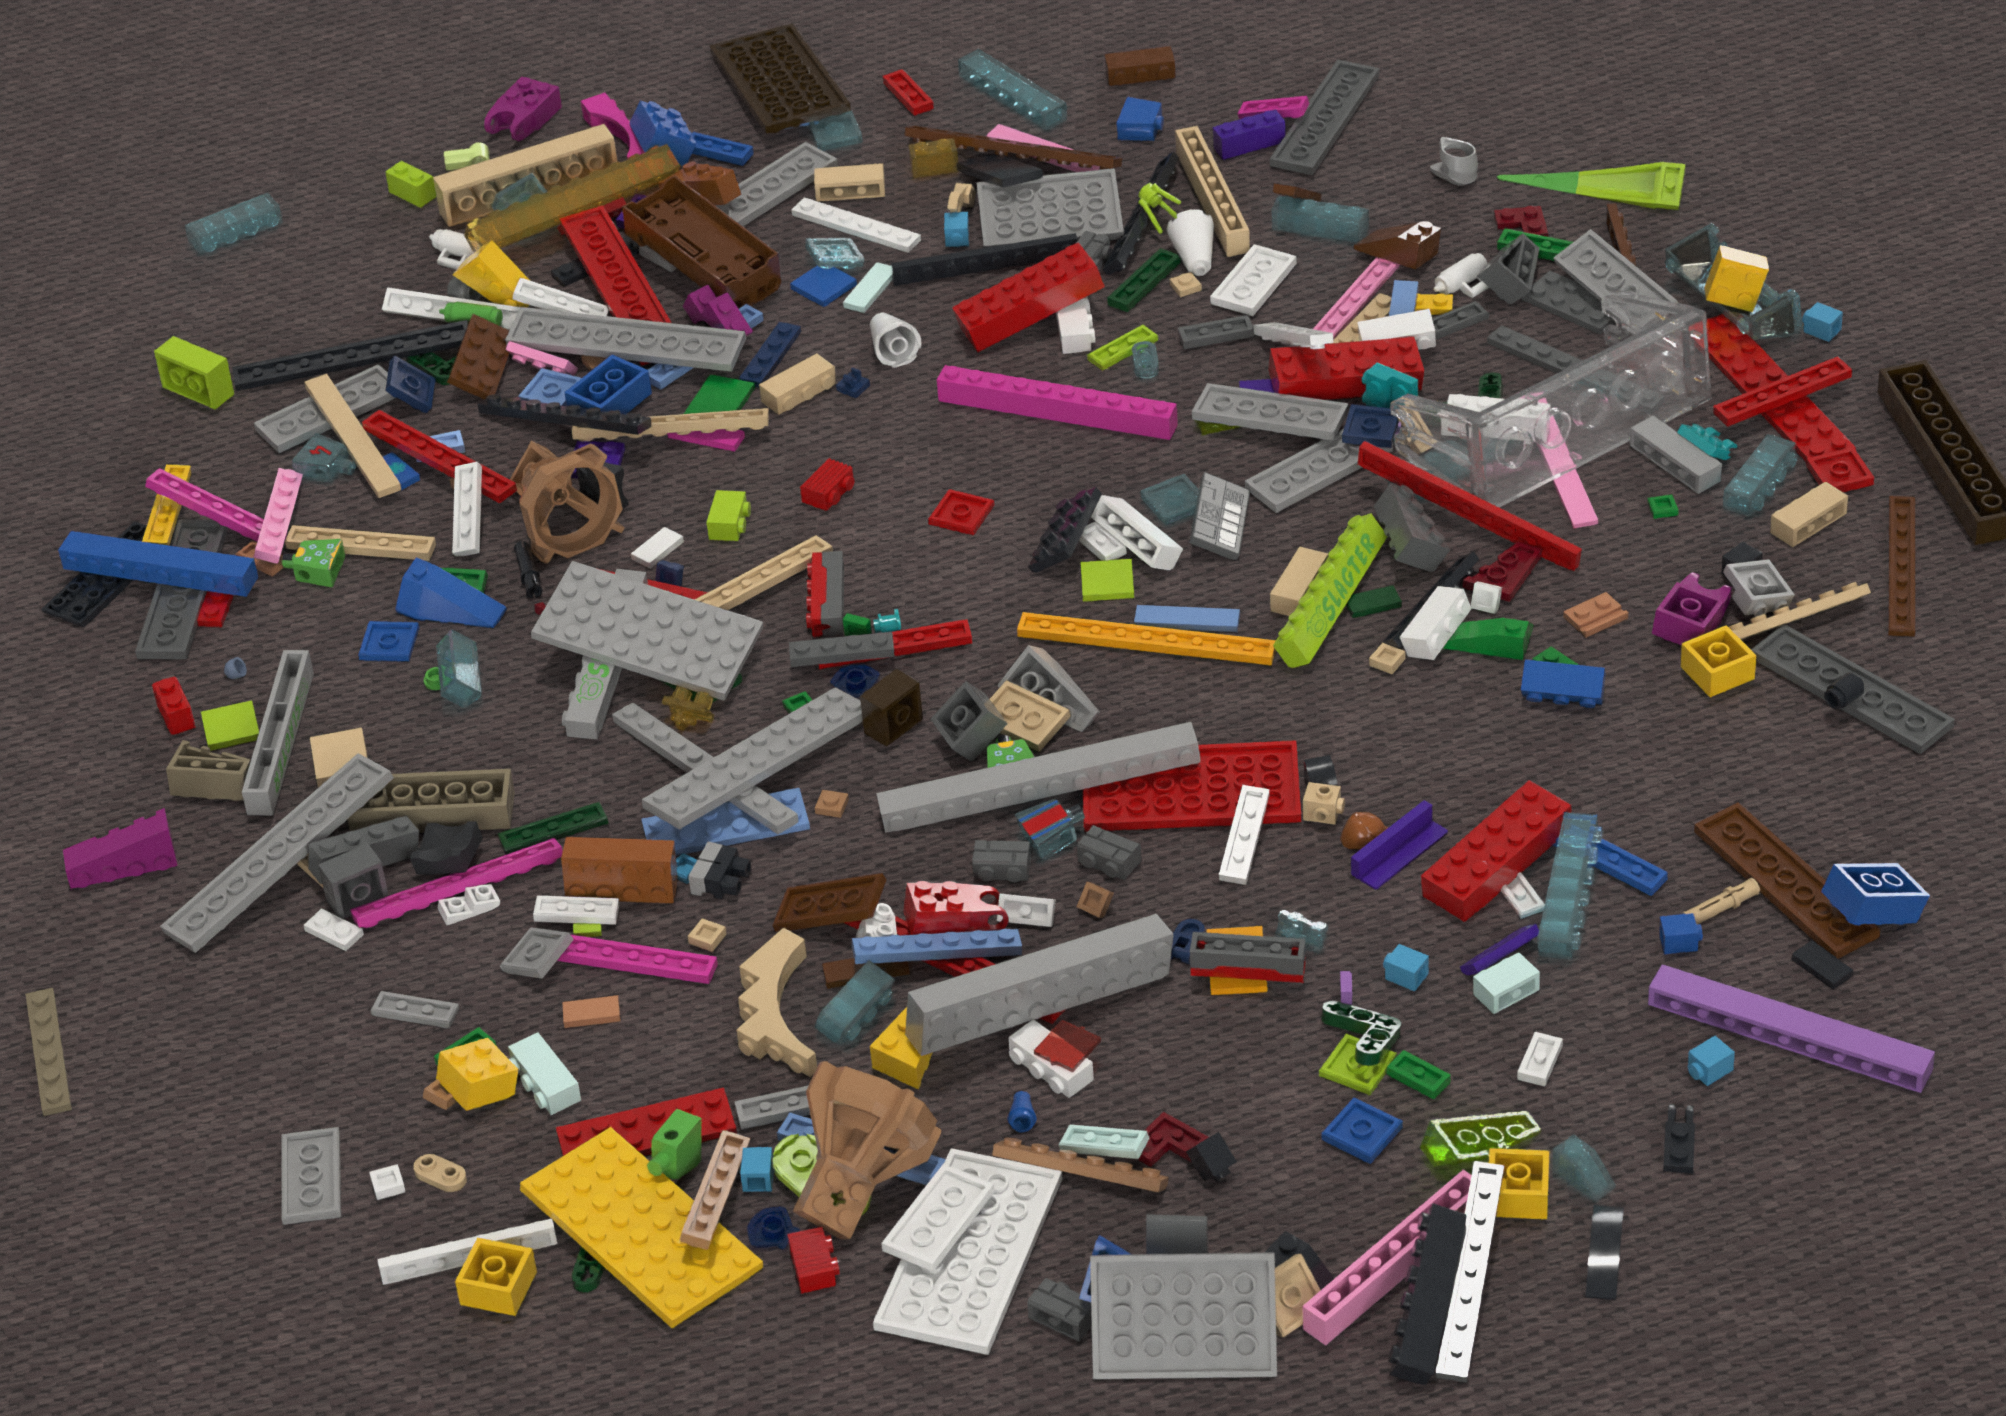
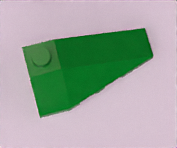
M1508 618L1462 622L1442 649L1523 660L1534 624L1529 621Z

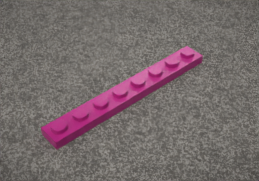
M553 838L470 867L465 873H453L350 909V912L359 928L373 927L378 924V921L387 918L395 919L401 917L404 912L409 910L424 909L432 902L455 897V894L464 892L467 887L484 885L489 882H501L506 879V876L515 873H527L532 867L541 864H552L558 858H561L562 846Z

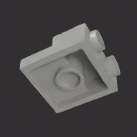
M1769 559L1727 564L1723 571L1735 588L1732 598L1744 615L1753 614L1754 617L1786 606L1789 607L1795 595Z

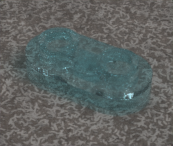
M1148 341L1134 344L1132 347V359L1135 374L1145 379L1155 377L1159 373L1156 346Z

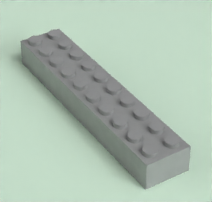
M1157 914L910 991L908 992L905 1035L919 1054L923 1056L1162 979L1169 974L1173 933Z

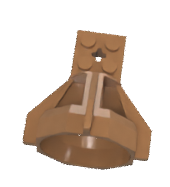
M531 441L510 478L511 481L516 483V492L521 495L519 503L527 534L531 539V552L541 562L546 564L550 562L554 553L570 558L604 544L611 529L620 533L625 529L617 521L623 508L615 475L603 466L607 455L591 443L558 458L546 447ZM575 468H590L595 474L600 487L598 504L571 486V475ZM564 503L590 519L577 531L563 536H551L547 522L554 506Z
M827 1061L819 1063L806 1090L818 1149L817 1161L793 1212L814 1225L823 1227V1230L843 1240L851 1238L875 1185L927 1162L939 1139L941 1129L935 1126L937 1123L936 1118L924 1102L914 1097L913 1091L909 1089L902 1090L885 1079L846 1066L837 1068ZM887 1147L897 1152L895 1154H892L883 1148ZM831 1194H836L837 1204L833 1205L834 1199L831 1198Z

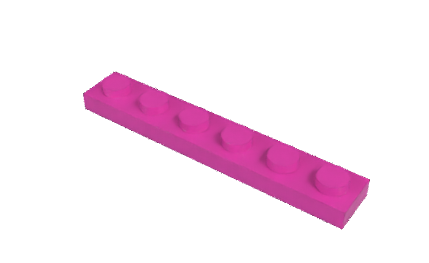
M160 468L147 478L145 487L155 491L157 494L163 495L179 505H184L198 514L206 516L220 525L226 526L258 542L264 519Z
M571 935L574 940L557 960L710 984L718 965L717 957L576 935Z

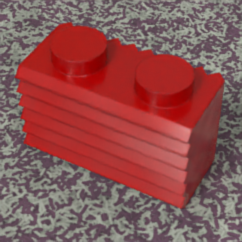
M828 458L800 486L802 502L827 511L832 505H836L839 502L840 497L846 491H850L853 488L855 482L853 468L851 465H844L842 462L839 463V461Z
M173 676L153 683L152 687L156 703L170 734L175 735L196 728L191 706L177 677Z
M823 1227L787 1234L789 1250L801 1293L836 1286L835 1275L840 1274L836 1257H830V1253H834L831 1236L824 1235Z

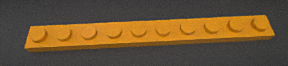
M1025 612L1022 613L1017 627V637L1272 665L1276 649L1273 646L1276 640Z

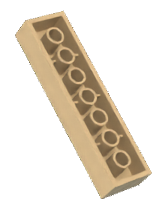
M602 124L433 177L439 213L448 227L619 174L614 137L607 127Z

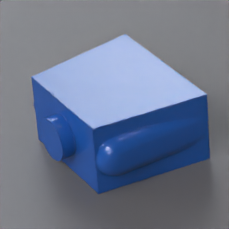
M1127 97L1117 121L1118 140L1154 141L1158 130H1162L1164 125L1162 103Z

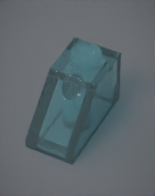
M1572 1134L1553 1148L1552 1171L1596 1203L1616 1188L1613 1179L1596 1150L1576 1135Z

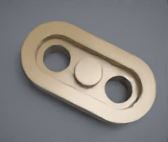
M423 1155L414 1163L415 1176L419 1180L443 1191H458L467 1182L466 1172L463 1167L437 1155Z

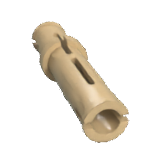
M1749 878L1735 887L1729 886L1725 888L1723 893L1681 914L1693 913L1696 924H1699L1731 907L1735 909L1741 905V902L1758 895L1760 892L1759 885L1755 879Z

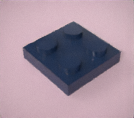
M394 356L389 362L385 391L391 396L408 403L414 409L427 413L432 407L435 378Z
M1351 404L1342 433V443L1361 445L1366 441L1379 448H1391L1399 423V419L1394 413L1398 409Z

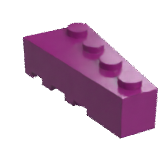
M165 808L156 811V815L148 819L141 817L134 820L133 825L120 830L117 827L109 830V833L102 838L93 837L64 849L65 869L70 888H84L91 884L112 882L119 878L139 876L142 873L156 870L163 871L178 866Z

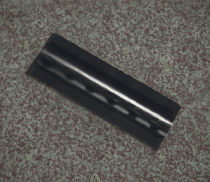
M134 521L117 538L142 541L147 525ZM80 572L42 608V612L85 627L134 580Z

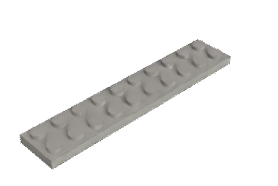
M804 142L738 184L742 195L725 205L715 206L740 225L745 226L814 182V168L837 167V158ZM647 245L639 247L641 256L670 272L677 269Z
M521 307L505 341L507 345L511 341L542 351L605 358L613 354L624 360L732 372L745 343L746 334L745 331Z
M835 687L643 798L642 807L674 827L681 829L863 722L861 702Z
M359 753L356 754L160 926L164 934L196 953L234 918L245 911L259 896L264 894L276 881L283 877L293 866L305 858L309 853V843L327 838L352 814L363 807L377 792L382 790L394 778L390 770Z

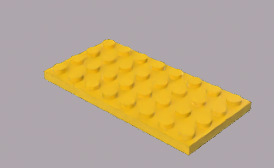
M611 1127L520 1182V1191L671 1328H674L734 1289L763 1268V1261L720 1223L717 1225L708 1250L679 1242L694 1200L663 1173L660 1176L651 1174L647 1168L649 1160Z

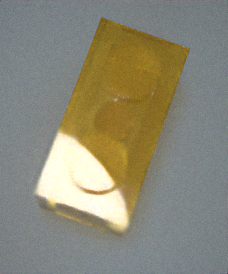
M954 138L908 145L910 166L914 179L959 172L957 170L958 156Z

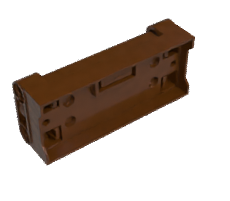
M675 175L665 180L660 189L640 201H630L622 206L625 235L640 246L647 245L700 287L709 285L716 298L728 292L739 309L745 304L752 306L779 289L781 285L779 254Z

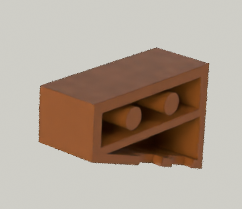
M696 162L684 164L683 169L658 183L661 188L665 180L675 175L714 205H725L742 195L732 169H726L722 166H709V164H698Z

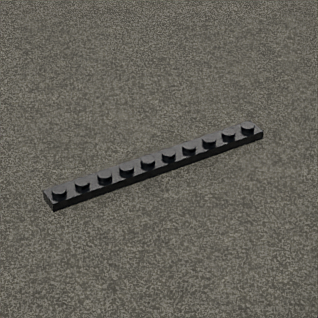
M465 320L234 366L232 369L235 387L237 391L390 361L394 356L405 358L460 347L468 322Z

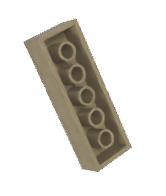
M511 769L392 774L394 778L347 819L350 831L407 816L419 830V833L425 832L428 823L455 827L471 821H476L480 830L511 829L515 795Z

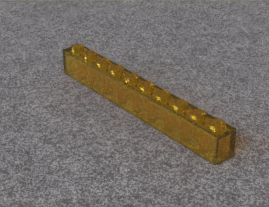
M667 144L660 147L654 146L641 155L638 153L634 154L626 161L621 163L619 161L614 162L606 169L601 171L599 169L594 170L588 176L581 179L579 177L574 178L564 186L560 187L557 185L544 194H534L524 202H515L507 209L502 211L495 210L482 219L475 218L468 222L464 237L473 252H476L491 240L501 249L560 225L559 218L596 208L656 186L660 181L679 171L680 165Z

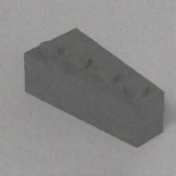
M1390 483L1373 507L1380 523L1386 526L1383 530L1385 536L1392 539L1389 542L1390 548L1397 551L1394 554L1395 560L1429 572L1435 571L1450 551V548L1444 541L1445 537L1437 531L1434 521L1425 514L1423 505L1416 501L1413 496L1414 492L1409 487Z

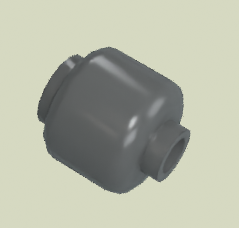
M456 277L448 284V297L479 301L481 298L480 293Z

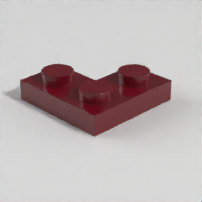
M1541 206L1494 210V218L1498 230L1521 228L1522 232L1548 237V230Z
M1163 1112L1144 1130L1147 1131L1149 1140L1137 1160L1152 1167L1170 1150L1192 1162L1186 1151L1209 1137Z

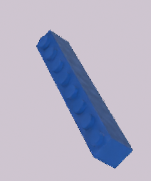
M71 531L58 549L63 569L247 597L259 578L254 558Z

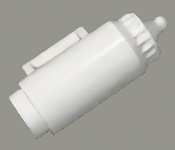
M439 229L435 231L434 235L431 234L429 236L433 247L442 252L437 260V264L455 270L458 269L467 257L487 244L480 238L448 229ZM451 254L458 257H462L461 261H457L450 259L448 257Z
M1479 253L1470 254L1442 271L1435 279L1434 291L1447 295L1460 289L1467 296L1474 298L1487 290L1489 287L1477 277L1487 265L1485 257ZM1475 279L1481 281L1472 288L1467 285Z

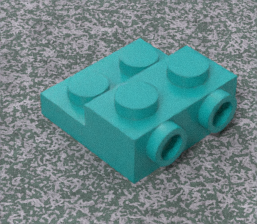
M1378 362L1369 370H1366L1362 376V383L1366 384V391L1363 394L1362 402L1366 406L1400 409L1414 400L1418 401V379Z

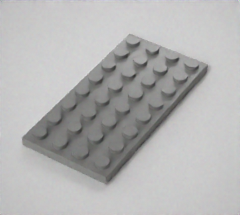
M572 561L532 629L531 639L725 701L763 630V622Z

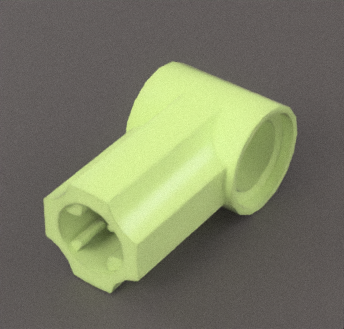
M475 143L469 149L445 151L446 170H457L489 160L488 147L483 143Z

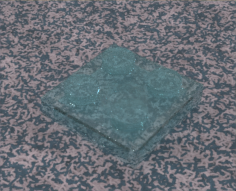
M852 111L826 117L817 122H808L816 146L822 151L863 142L861 131Z
M806 238L805 248L818 267L823 269L863 267L864 257L851 238Z
M1181 474L1141 490V499L1165 525H1168L1195 513L1199 489L1185 474Z

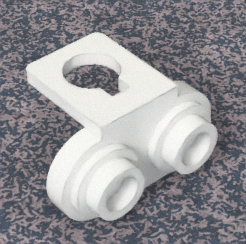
M884 903L878 904L873 918L861 920L856 938L897 935L895 915L891 907Z

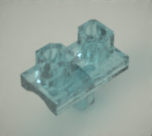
M1281 910L1278 913L1279 922L1274 937L1305 939L1306 950L1319 954L1327 936L1328 925L1320 921L1315 923L1305 919L1298 912L1290 913Z

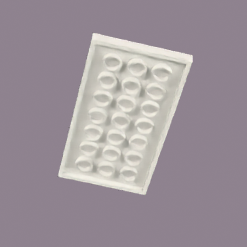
M951 1148L944 1164L994 1184V1193L934 1272L901 1259L873 1321V1326L876 1331L988 1355L1061 1184L1062 1171Z

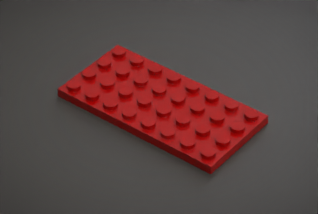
M1296 741L1198 745L1200 763L1083 789L1084 832H1088L1093 825L1106 831L1232 825L1243 785L1269 789V799L1262 824L1301 822Z

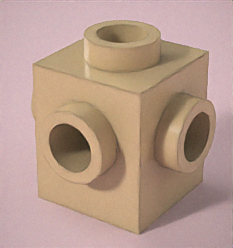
M1308 782L1303 798V820L1336 824L1338 814H1343L1345 807V798H1341V786Z

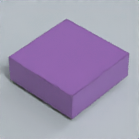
M1340 971L1341 1003L1352 1005V973L1350 971Z

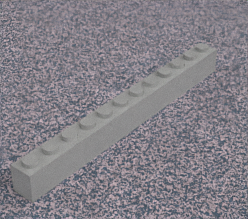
M1192 722L876 794L886 833L1200 763L1201 759Z

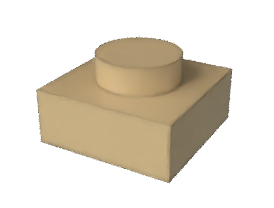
M1191 272L1170 279L1171 287L1180 297L1202 290L1201 283Z
M1382 643L1369 658V666L1393 674L1405 660V651Z
M701 919L688 935V942L693 946L713 952L727 935L726 927Z

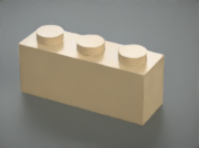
M883 164L814 168L817 202L885 197Z
M815 354L759 384L761 402L778 415L792 410L796 405L805 400L812 399L814 395L828 390L836 384L835 366L820 355Z
M1824 482L1772 514L1770 533L1791 547H1794L1847 514L1848 495L1829 483Z
M1303 547L1298 548L1270 593L1271 612L1290 616L1299 605L1300 598L1305 595L1309 589V584L1319 573V568L1327 560L1328 553Z

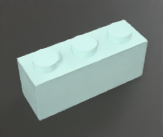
M538 1032L508 1046L509 1060L518 1068V1073L521 1076V1082L527 1092L533 1091L535 1101L540 1109L546 1108L553 1115L581 1101L578 1082Z

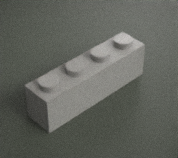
M1651 416L1631 427L1630 446L1699 494L1721 482L1722 463L1678 434L1655 416Z

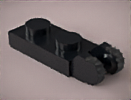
M1668 1104V1122H1665L1663 1171L1693 1173L1695 1123H1693L1694 1106L1687 1105L1685 1109L1686 1123L1674 1122L1676 1118L1675 1104Z

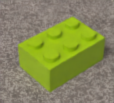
M175 336L171 337L154 351L163 388L215 410L234 395L227 358Z

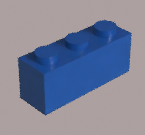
M1525 660L1521 693L1522 696L1527 697L1526 700L1531 702L1553 699L1555 704L1568 705L1569 701L1580 702L1579 705L1582 707L1594 708L1596 704L1602 705L1606 678L1605 668Z

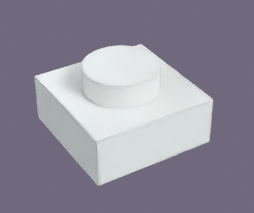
M1477 581L1474 584L1471 608L1493 614L1497 613L1502 587Z
M398 1164L369 1172L377 1200L405 1193Z

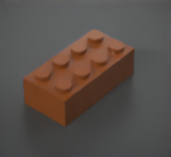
M566 837L561 856L565 897L618 898L619 902L674 903L678 882L675 840Z

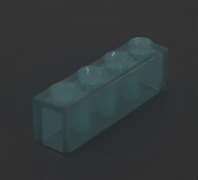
M265 193L185 225L188 242L199 255H202L270 227H275L283 223L280 206L269 193Z
M1278 196L1272 207V230L1358 243L1366 237L1369 231V209L1318 202L1311 199L1304 200L1289 196Z
M1767 434L1725 488L1723 508L1751 517L1756 510L1760 511L1764 505L1765 498L1773 495L1777 482L1784 480L1787 469L1795 466L1797 461V454L1795 453L1796 442Z

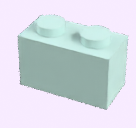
M1518 952L1473 976V995L1495 1014L1538 991L1540 972Z

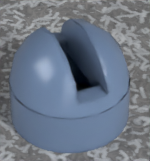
M235 657L225 663L224 673L228 678L238 679L246 675V665L241 658Z

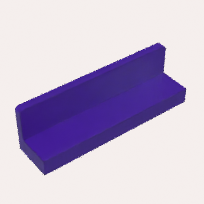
M1425 800L1355 853L1351 857V875L1371 888L1378 889L1446 836L1448 830L1432 821V804Z

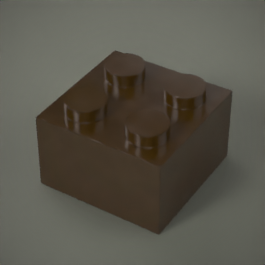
M898 669L883 677L881 681L860 696L864 734L886 747L923 720L920 683Z

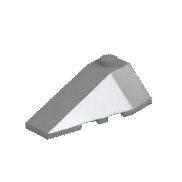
M1028 645L997 685L1000 688L1007 680L1069 709L1071 717L1066 721L1065 725L1080 732L1087 730L1100 713L1061 665L1043 648Z

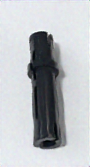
M521 541L514 545V552L516 553L521 571L520 580L525 585L527 596L533 598L532 592H534L535 598H538L543 592L539 582L540 573L535 568L529 543L523 541V548Z

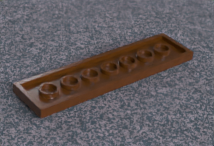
M1739 802L1695 824L1694 832L1746 880L1749 878L1755 879L1759 885L1760 892L1812 940L1839 959L1880 937V928L1875 924L1853 925L1849 923L1845 916L1836 907L1831 905L1830 900L1821 892L1826 880Z

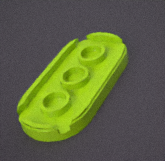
M799 1134L787 1136L777 1144L773 1153L774 1173L798 1197H800L817 1161L818 1149L815 1135L806 1134V1136H799ZM831 1194V1198L834 1199L833 1205L837 1204L836 1194ZM870 1196V1198H869V1200H868V1202H867V1205H866V1207H865V1209H864L862 1215H863V1214L868 1210V1208H869L870 1201H871V1196Z

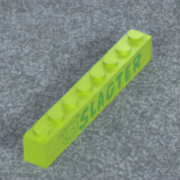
M1372 513L1364 516L1357 515L1348 521L1346 530L1338 537L1339 541L1328 553L1329 557L1319 568V573L1309 584V589L1305 595L1300 598L1299 605L1290 614L1289 621L1285 627L1278 633L1279 637L1273 646L1288 667L1295 668L1311 662L1388 537L1385 536L1383 529Z

